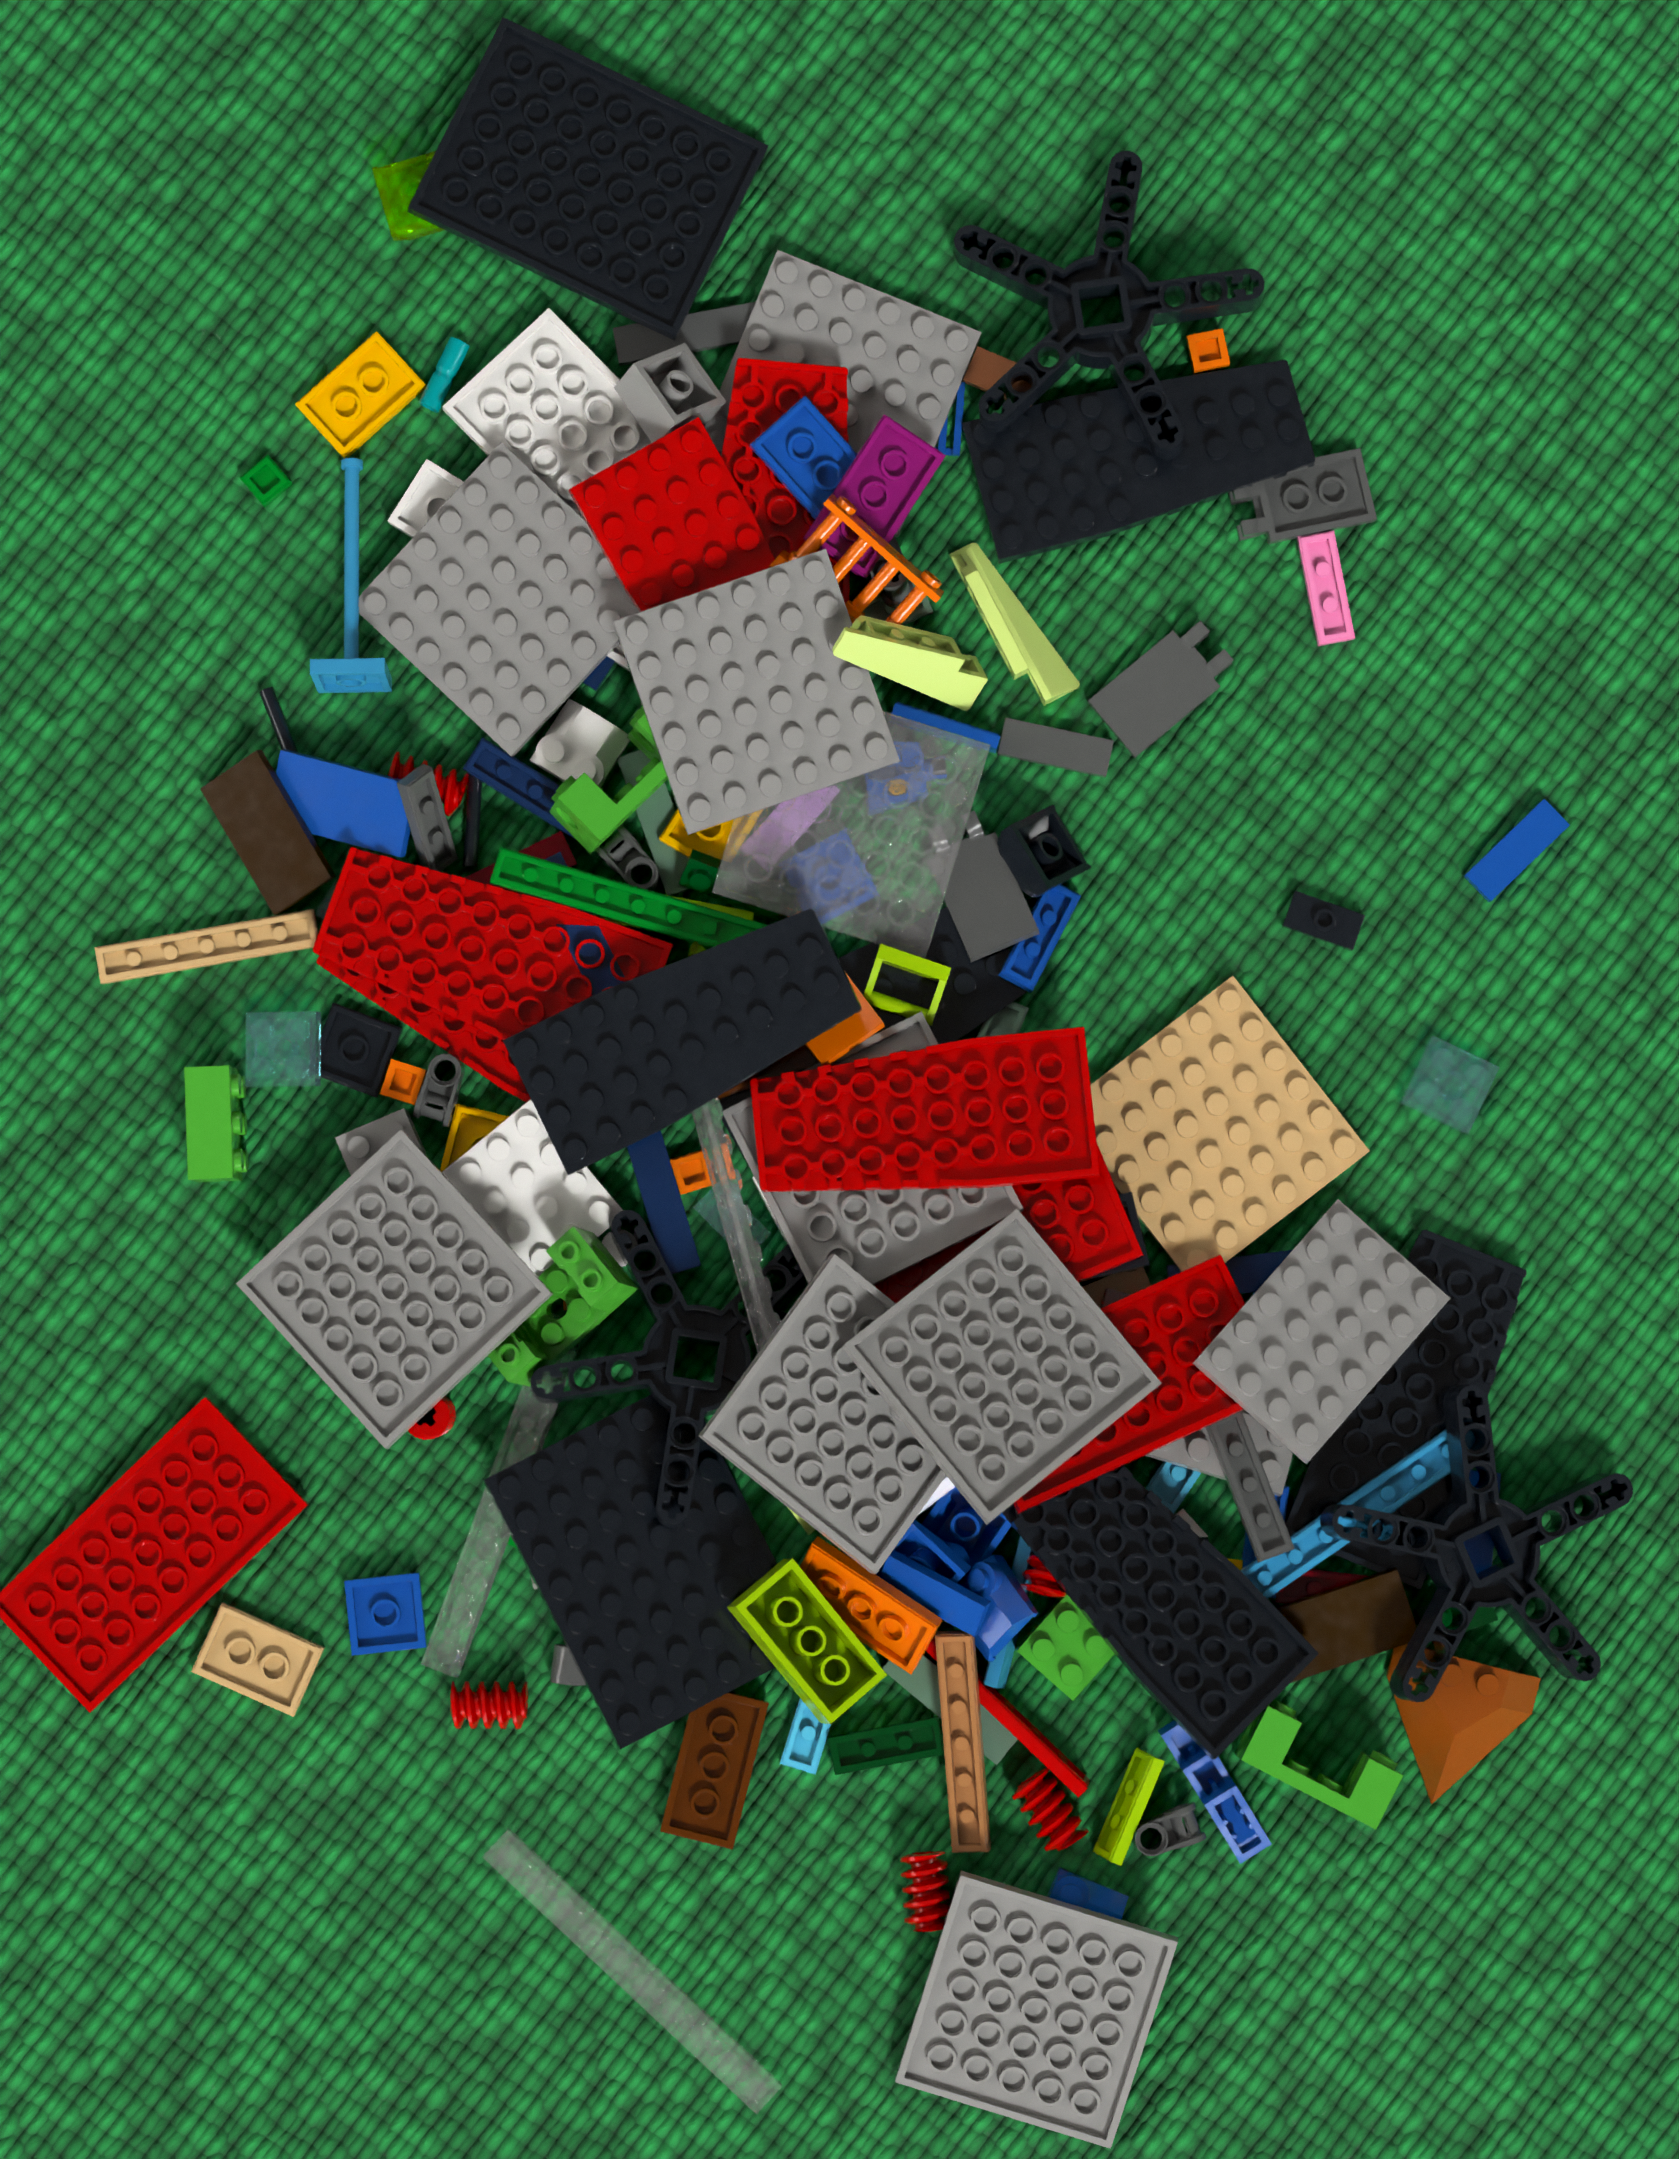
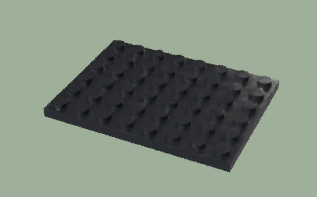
M503 17L408 206V212L675 341L769 146Z
M652 1395L483 1480L618 1749L636 1742L775 1668L727 1606L777 1565V1562L723 1456L701 1439L691 1507L687 1520L678 1527L669 1528L662 1525L656 1517V1502L671 1411L662 1407ZM680 1426L674 1431V1438L678 1443L689 1444L695 1439V1434L690 1427ZM674 1463L668 1468V1474L672 1480L678 1482L687 1479L689 1470L682 1463ZM665 1486L664 1491H672L669 1505L662 1506V1509L668 1511L669 1518H675L678 1512L683 1513V1509L677 1507L679 1492L687 1495V1490L675 1491Z

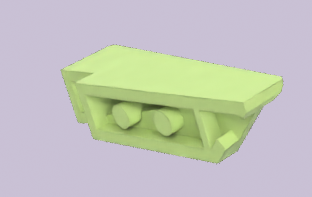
M970 543L949 554L1012 678L1015 680L1027 674L1043 706L1078 689L1080 686L1079 681L978 544Z
M863 615L856 618L850 628L846 626L832 649L834 656L964 711L971 708L988 680L977 657L961 654L952 637Z

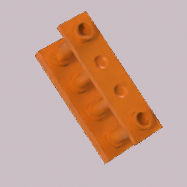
M831 494L823 503L831 513L797 552L792 551L789 554L786 550H783L770 565L774 567L817 552L837 527L844 522L859 537L832 567L838 583L870 546L887 560L885 565L853 601L848 600L845 603L852 624L860 615L865 616L863 611L898 571L916 586L885 620L887 622L902 625L926 596L937 603L944 593L939 588L942 583L935 575L926 569L923 572L917 569L855 514L857 508L842 495L836 498Z

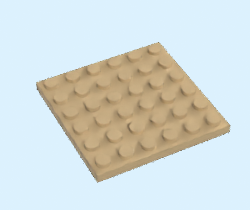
M1234 976L1226 980L1090 1085L1096 1141L1114 1185L1120 1194L1132 1192L1140 1220L1181 1272L1220 1254L1226 1263L1370 1152Z

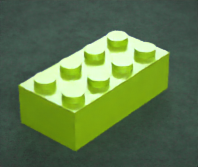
M793 1558L782 1559L727 1606L729 1611L820 1723H833L887 1676Z

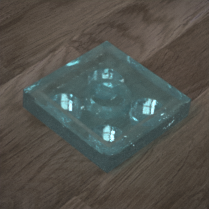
M321 1012L246 1013L245 1087L321 1086Z
M1432 1035L1400 1104L1467 1135L1500 1067Z

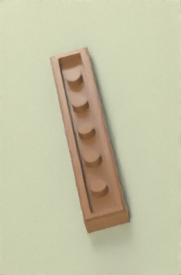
M962 1630L937 1631L935 1641L952 1853L989 1852L991 1841L975 1637Z

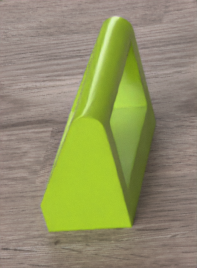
M880 944L863 996L871 1006L906 1018L922 1011L928 1025L932 1026L951 967ZM882 963L937 981L938 985L930 1009L873 991Z

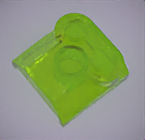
M436 151L377 168L376 166L372 168L393 241L413 240L444 231V229L408 212V206Z

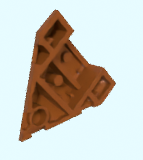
M1408 1644L1393 1648L1386 1674L1389 1685L1391 1675ZM1425 1647V1656L1427 1660H1430L1434 1656L1435 1650ZM1453 1656L1434 1693L1428 1700L1412 1702L1402 1700L1394 1695L1431 1804L1532 1715L1541 1678ZM1416 1665L1417 1668H1422V1669H1423L1422 1672H1425V1670H1426L1425 1667H1420V1666H1417V1665ZM1410 1678L1408 1684H1410L1413 1687L1412 1690H1414L1416 1684H1414L1412 1682V1678Z

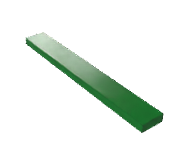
M503 847L499 849L490 884L563 904L708 948L768 926Z

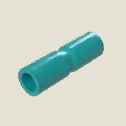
M454 337L449 338L436 365V371L432 374L420 398L419 404L433 412H439L452 385V379L457 375L470 348L468 344Z

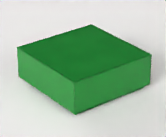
M268 454L240 477L241 481L264 508L293 485Z

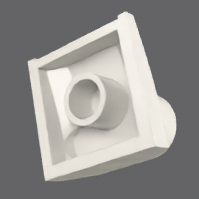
M568 699L546 735L538 742L530 762L562 782L571 775L577 780L585 772L601 788L617 763V758L622 755L630 740L627 738V733L583 705Z

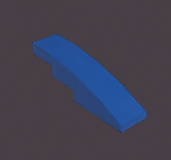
M1175 1720L1159 1729L1158 1732L1239 1863L1241 1864L1270 1846L1272 1843L1219 1757L1212 1760Z

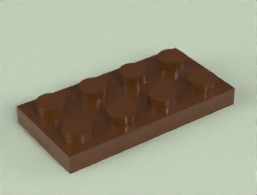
M728 1692L689 1713L660 1832L733 1849L767 1713L768 1701Z

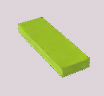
M1135 1749L1093 1852L1112 1863L1122 1865L1165 1761L1144 1750Z

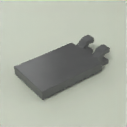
M1360 448L1315 457L1313 467L1308 468L1307 465L1287 472L1286 476L1277 479L1272 477L1254 483L1251 487L1239 488L1228 492L1231 505L1251 500L1254 505L1256 518L1240 521V525L1236 526L1239 541L1266 534L1268 544L1296 539L1300 536L1372 523L1377 520Z
M1201 620L1181 638L1172 630L1088 700V704L1134 758L1139 756L1216 692L1220 685L1214 678L1234 661L1225 649L1209 662L1197 651L1195 646L1210 633Z
M975 810L961 816L962 825L968 838L952 845L948 844L941 825L927 830L929 842L936 857L927 860V863L970 962L1039 934V929L1018 882L999 853L996 832L987 836L984 835Z

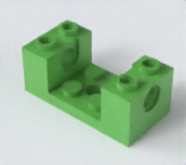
M643 707L634 714L635 717L629 722L633 729L627 735V738L651 760L635 778L638 784L633 786L630 782L627 783L611 800L584 772L577 780L571 775L558 787L556 793L551 798L555 803L549 812L590 854L668 780Z
M573 1226L546 1250L554 1263L538 1278L550 1289L553 1295L488 1355L508 1382L530 1387L531 1377L538 1368L553 1365L638 1289L593 1232ZM563 1299L567 1304L566 1314L560 1319H555L551 1312L552 1305L556 1300Z
M1274 1699L1248 1725L1234 1754L1251 1766L1377 1829L1404 1776L1395 1770L1398 1763L1373 1750L1370 1756L1360 1752L1344 1786L1321 1773L1318 1774L1317 1778L1308 1775L1310 1769L1306 1765L1286 1756L1302 1724L1294 1717L1297 1711Z

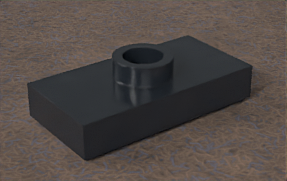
M1294 891L1282 927L1352 951L1365 915Z

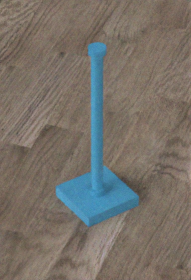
M345 458L341 460V469L345 471L344 659H310V675L318 693L392 692V677L385 658H359V471L363 470V460Z

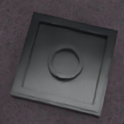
M333 1003L307 1072L378 1098L403 1028Z

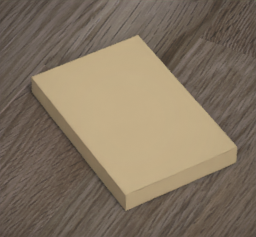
M223 1602L191 1672L294 1717L325 1647Z

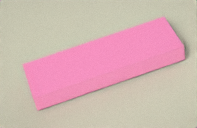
M1334 530L1298 537V549L1317 645L1323 646L1354 640L1355 634Z

